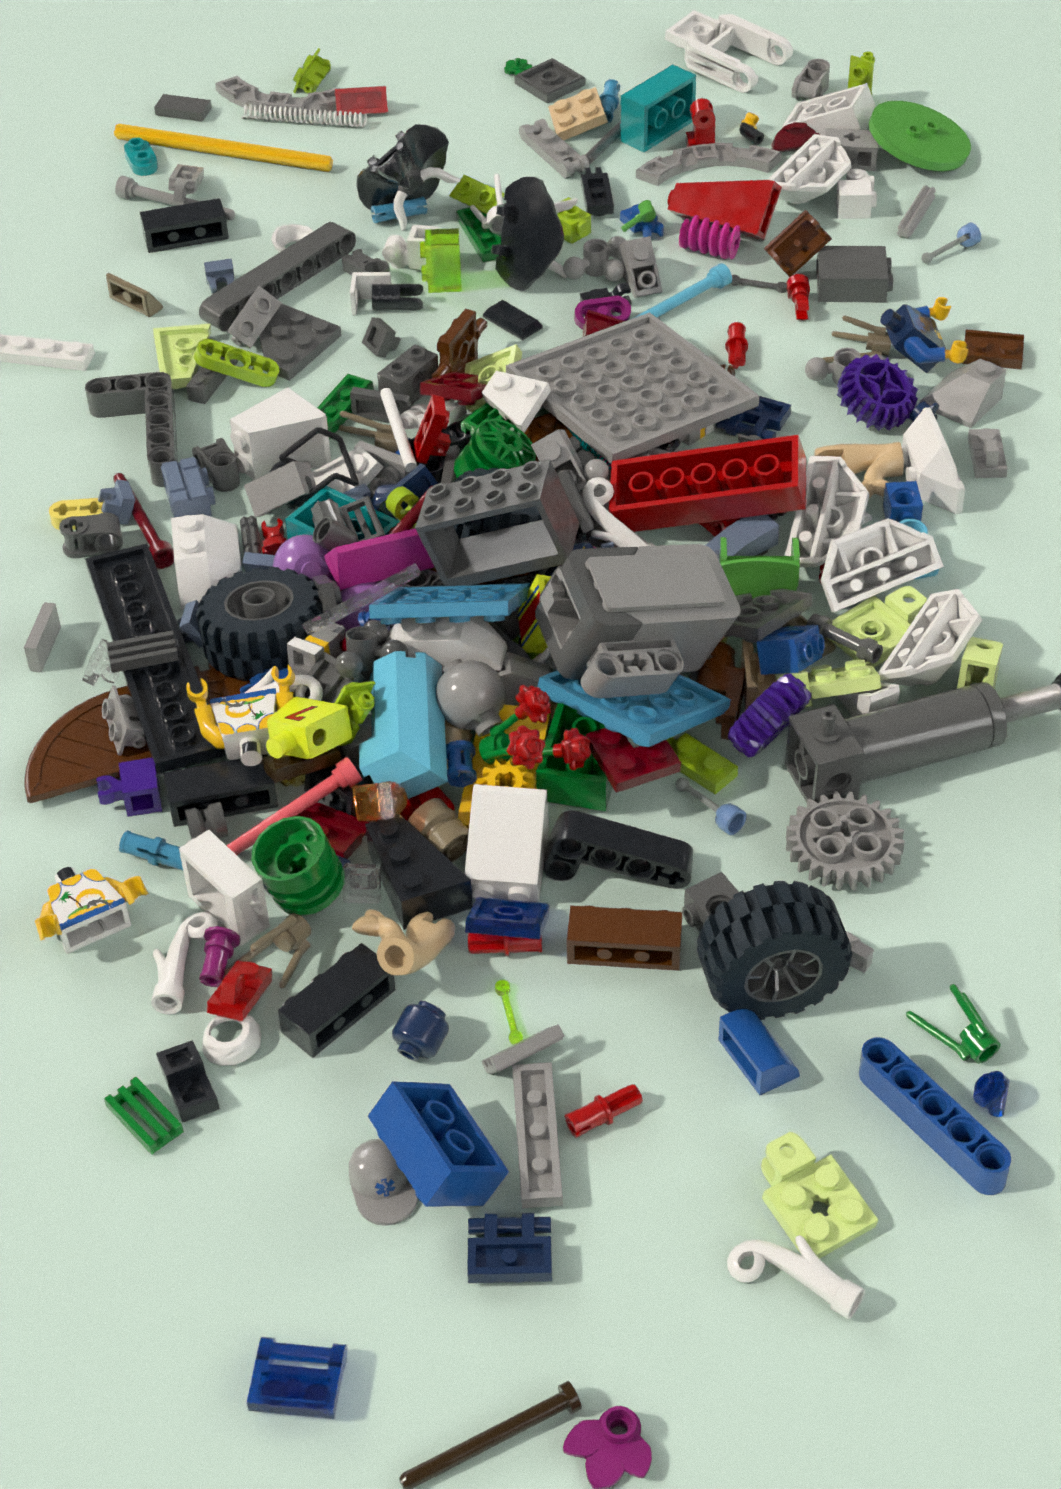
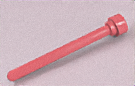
M345 757L335 764L336 768L331 771V776L226 846L236 855H239L254 845L258 836L269 825L283 818L297 816L340 786L342 789L347 786L353 787L362 781V777L350 759Z

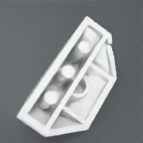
M814 134L767 180H773L782 187L779 200L790 201L793 204L806 203L828 192L851 169V161L841 146L838 137Z
M924 408L903 434L902 451L906 481H917L922 500L954 514H960L963 509L965 487L959 478L956 465L931 408Z
M810 456L806 470V509L796 511L785 556H791L792 538H798L800 567H818L824 564L832 540L862 528L869 493L841 457Z
M204 514L171 518L174 562L181 610H184L185 605L194 600L200 602L207 590L212 585L217 586L219 580L225 577H233L234 573L242 571L236 524Z
M887 518L832 540L821 584L831 611L836 612L944 566L933 536L924 532L921 533L909 526Z
M959 589L930 595L878 672L880 681L905 686L931 685L937 682L952 666L982 621L978 612Z
M483 616L470 617V621L458 623L449 622V617L436 618V622L415 623V618L402 619V623L395 624L388 631V638L385 643L390 640L403 642L408 649V657L416 658L415 652L428 654L442 665V672H444L443 668L457 659H461L462 662L467 660L480 661L489 665L495 671H501L507 650L506 642L487 621H484Z

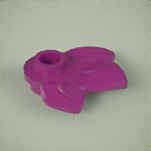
M624 1406L609 1408L600 1416L599 1420L580 1421L569 1432L563 1444V1452L565 1454L586 1459V1475L593 1489H607L614 1486L621 1479L625 1471L634 1477L644 1478L652 1462L651 1448L641 1437L640 1419L632 1410ZM620 1426L625 1428L627 1432L618 1435L612 1433V1429Z

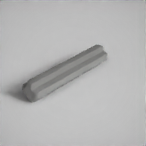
M927 185L922 187L898 225L899 230L897 234L899 237L909 238L913 234L935 198L934 193L936 190L934 187L929 188Z

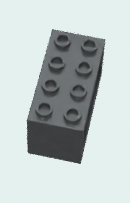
M548 459L540 462L530 461L523 466L511 469L502 468L490 474L478 477L469 476L461 481L449 484L439 483L428 488L415 529L444 586L474 585L563 565L568 555L573 551L579 521L551 460ZM533 506L537 507L542 518L539 521L459 539L453 527L456 524Z

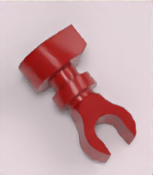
M795 274L789 277L786 282L788 299L792 298V301L795 303L796 320L808 319L807 310H809V279L803 274Z
M277 518L278 525L271 528L266 526L265 520L261 523L262 534L265 538L263 540V547H261L262 554L275 555L278 548L287 540L284 537L285 532L281 519Z

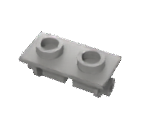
M258 286L227 330V332L233 335L231 338L232 342L238 346H241L243 343L251 348L282 303Z
M112 685L108 699H104L102 704V717L107 720L110 741H114L118 756H122L124 746L142 748L146 744V739L133 703V698L129 695L119 696L116 686Z

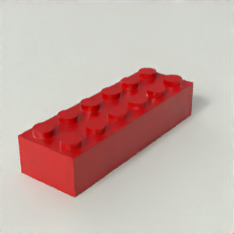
M799 435L614 460L611 464L610 481L614 493L609 501V512L633 532L804 510L806 509V456Z

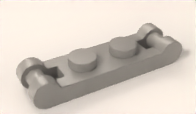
M545 119L537 120L531 126L526 124L519 127L521 139L562 177L572 176L575 171L584 172L585 168L590 167L586 155L580 156L548 127Z

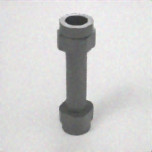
M813 614L809 618L807 625H818L819 634L823 638L827 637L856 651L857 658L871 663H876L880 659L883 646L878 644L877 641L869 637L860 639L832 625V619L824 615Z

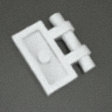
M453 399L445 401L446 410L450 412L449 426L465 415L467 411L465 405H459L457 402L454 403ZM415 404L400 415L404 429L420 427L427 405Z

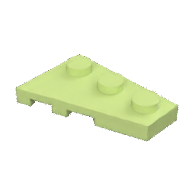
M211 324L153 328L159 372L170 375L173 389L186 387L197 373L199 365L194 360V353L200 340L209 339Z

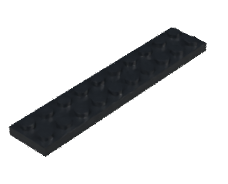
M148 544L85 558L87 570L112 642L173 630L179 660L122 671L130 695L133 698L141 727L144 730L145 739L151 757L154 760L157 774L225 756L224 749H217L201 734L194 711L197 706L195 702L189 699L186 686L189 682L191 692L199 694L203 690Z

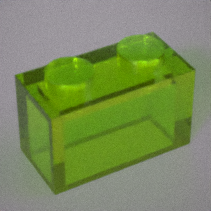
M459 228L425 230V241H420V258H426V265H421L422 282H428V293L462 292Z

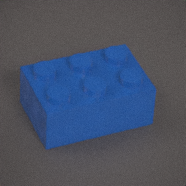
M392 1081L368 1115V1118L377 1130L379 1138L386 1144L396 1160L398 1168L405 1174L414 1188L417 1198L425 1207L484 1206L509 1173L450 1084Z

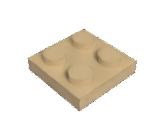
M596 87L582 90L575 96L558 100L553 105L548 106L556 134L562 140L608 123Z

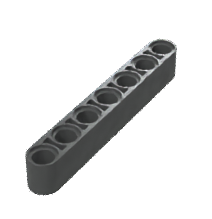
M334 222L324 224L206 298L199 308L200 318L221 331H227L258 286L262 287L276 299H279L340 260L344 255L349 254L356 244L355 233Z

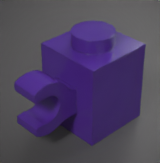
M153 758L119 763L121 780H117L112 776L96 778L100 804L107 805L115 801L124 800L127 817L162 812L159 780Z

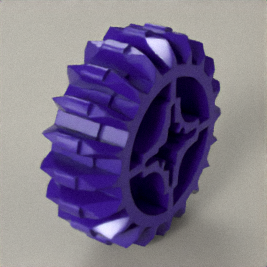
M865 354L861 358L856 357L844 368L838 380L837 387L839 389L837 396L841 398L840 406L848 408L847 415H854L856 417V423L863 421L866 423L867 428L874 425L878 431L884 427L890 431L895 426L899 427L906 419H909L912 410L917 404L918 398L916 393L918 389L913 386L914 379L907 377L908 370L898 368V363H890L888 357L881 360L877 354L873 357Z
M792 674L783 675L776 682H773L740 715V718L730 728L728 739L746 757L756 756L788 726L789 716L799 714L809 703L812 693L800 679L795 678Z

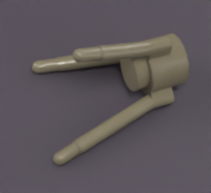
M844 315L842 317L843 321L871 332H868V336L838 331L832 332L833 337L866 342V350H871V352L859 353L861 357L865 354L868 356L873 354L889 356L891 340L888 332H886V327L874 326ZM834 356L824 357L822 359H824L827 363H832L834 361Z
M346 411L340 412V416L377 429V431L340 425V431L375 438L376 447L393 453L399 450L391 425L381 424Z
M291 913L277 927L250 946L251 950L240 957L238 961L249 962L273 943L284 952L295 950L279 982V987L285 988L302 955L311 947L310 943L306 940L311 934L310 925L302 916ZM237 960L225 970L224 976L227 975Z

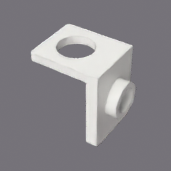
M390 272L352 273L350 287L352 315L357 314L358 299H372V284H391Z

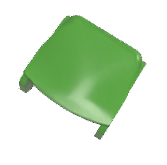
M720 537V564L735 595L751 593L752 599L758 596L770 595V590H797L800 569L798 538H792L791 556H727V538Z

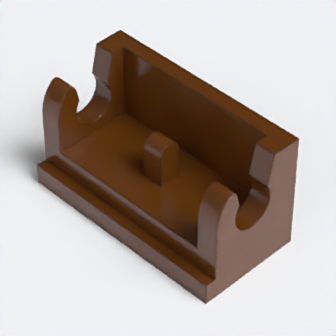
M805 210L763 249L791 277L830 242L832 238L820 226L819 222Z

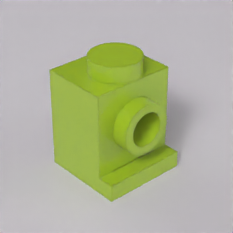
M567 197L562 201L570 200L571 198ZM577 206L557 213L563 227L564 240L568 243L573 244L591 234V214Z

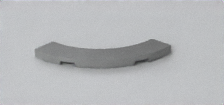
M238 76L215 83L216 91L232 103L241 107L247 104L248 109L249 105L252 104L253 110L254 106L257 105L258 112L259 106L262 105V113H264V106L266 105L268 114L269 107L272 106V114H274V107L276 106L277 115H279L280 106L282 107V115H284V108L287 107L288 116L290 107L292 108V116H294L295 107L297 108V116H299L300 108L302 109V115H304L305 108L307 109V115H309L310 108L312 109V115H314L315 109L317 114H319L320 109L322 114L325 109L327 113L330 110L334 112L336 110L335 89H340L338 87L331 90L308 93V96L299 98L292 97V94L271 91L270 94L259 92L257 87L248 84Z
M733 143L689 146L676 149L672 155L664 158L658 156L646 162L636 170V178L659 186L664 181L680 173L713 166L745 167L768 173L781 161L782 153L755 145H750L749 149L733 147Z

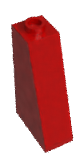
M773 180L676 183L674 190H671L669 193L667 210L677 216L691 220L695 215H698L701 223L707 217L710 219V225H713L714 221L718 220L720 228H723L725 223H729L730 231H733L734 227L738 225L740 226V234L765 240L782 187Z

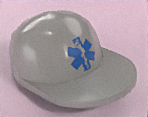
M380 1138L371 1139L358 1146L352 1153L349 1161V1180L358 1211L366 1220L376 1225L387 1226L404 1221L413 1213L417 1205L418 1198L414 1188L405 1174L398 1168L396 1160Z

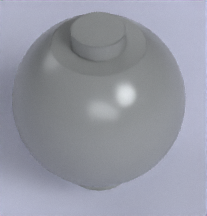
M457 659L443 668L444 674L440 677L436 686V698L439 708L448 723L463 730L475 729L478 736L482 737L490 733L491 727L500 725L503 722L498 714L504 707L505 687L501 677L492 667L480 661L467 660L462 662L461 659Z

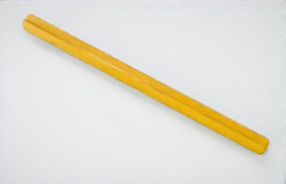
M116 124L114 136L120 140L129 141L132 138H142L152 145L326 172L331 171L333 166L332 157L321 154L126 124Z

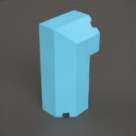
M395 651L373 662V673H371L370 681H374L376 684L370 692L374 697V707L371 710L372 736L359 744V768L364 777L371 776L374 782L373 785L369 786L372 794L386 804L392 803L402 796L410 799L448 782L445 718L436 698V686L442 676V665L424 652H415L416 658L406 657V651Z

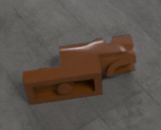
M720 642L703 666L697 671H691L688 678L731 699L729 709L722 715L717 716L715 722L721 725V739L729 740L728 733L730 728L739 719L744 695L745 668L735 667V650L729 644Z

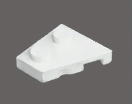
M495 371L482 394L484 400L492 408L498 409L499 414L505 420L509 419L517 428L525 433L551 390L548 382Z
M361 446L348 452L359 480V485L365 483L368 486L383 469V466ZM343 455L312 471L316 485L333 473H339L351 478ZM337 479L327 485L341 493L357 487Z

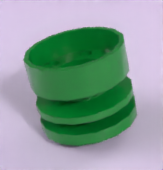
M494 418L484 420L454 462L456 477L458 478L469 470L473 472L478 468H483L484 470H489L490 468L511 469L523 466L530 461H535L536 454L531 446L533 443L523 431L507 421Z
M301 816L283 818L269 825L258 836L252 847L251 861L255 871L262 878L263 884L267 887L276 905L287 914L295 913L304 916L315 914L327 908L339 896L345 884V870L333 847H331L321 826L311 818Z

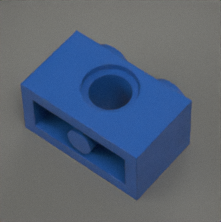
M818 625L782 627L760 641H756L761 675L799 673L821 659L825 643L823 636L819 634Z

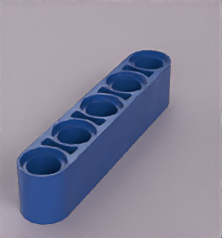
M874 1037L867 1040L861 1050L859 1078L862 1083L976 1191L984 1195H996L1002 1192L1006 1186L1011 1164V1154L1008 1149L893 1042L882 1037Z

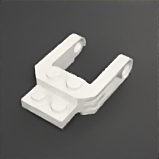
M693 10L665 32V40L685 49L684 59L687 68L741 93L748 92L758 83V75L750 66L741 63V60L725 54L724 52L729 49V46L737 47L774 65H782L793 54L792 45L786 38L733 14H720L719 19H713ZM775 45L782 49L783 56H779L776 53ZM740 73H744L747 76L748 84L742 81Z

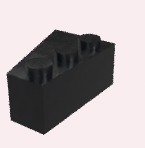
M400 814L365 824L368 853L403 930L407 928L411 919L420 913H432L434 921L473 908L471 880Z

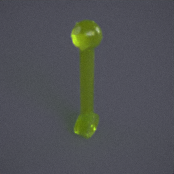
M499 980L495 984V992L501 996L510 1029L508 1039L514 1045L523 1040V1034L517 1029L508 996L510 984L506 980Z

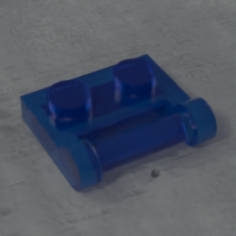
M261 1337L246 1402L248 1411L335 1419L343 1371L347 1362V1344L333 1343L332 1347L279 1343L273 1337ZM274 1360L324 1364L328 1365V1369L275 1365L272 1363Z

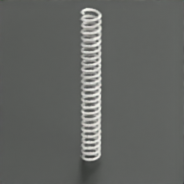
M247 104L244 105V116L241 117L242 119L245 117L250 119L251 117L252 120L255 118L259 120L261 118V120L266 119L269 121L271 119V121L276 120L277 122L279 120L282 122L291 121L292 123L296 121V123L301 122L302 124L304 122L307 124L309 122L311 124L316 123L317 125L325 123L332 126L340 124L341 126L346 125L348 127L350 125L357 128L359 126L363 128L367 121V114L365 113L362 125V113L360 112L357 125V113L355 112L352 125V112L350 111L347 124V112L345 111L342 124V112L340 110L337 123V111L335 110L332 123V111L330 110L327 123V111L325 109L322 122V110L320 109L317 122V110L315 109L312 122L311 108L309 109L308 121L306 119V108L304 109L303 121L301 118L302 109H299V119L297 121L296 107L294 108V119L292 120V108L290 107L287 120V107L284 108V118L282 119L281 106L279 107V118L277 119V107L275 106L274 118L272 119V106L269 107V118H267L268 108L266 105L264 106L263 118L262 105L259 106V117H257L258 106H254V117H252V104L249 105V117L247 116Z

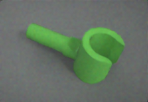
M650 200L642 201L638 205L640 213L620 227L623 232H626L642 221L652 222L655 219L656 212Z

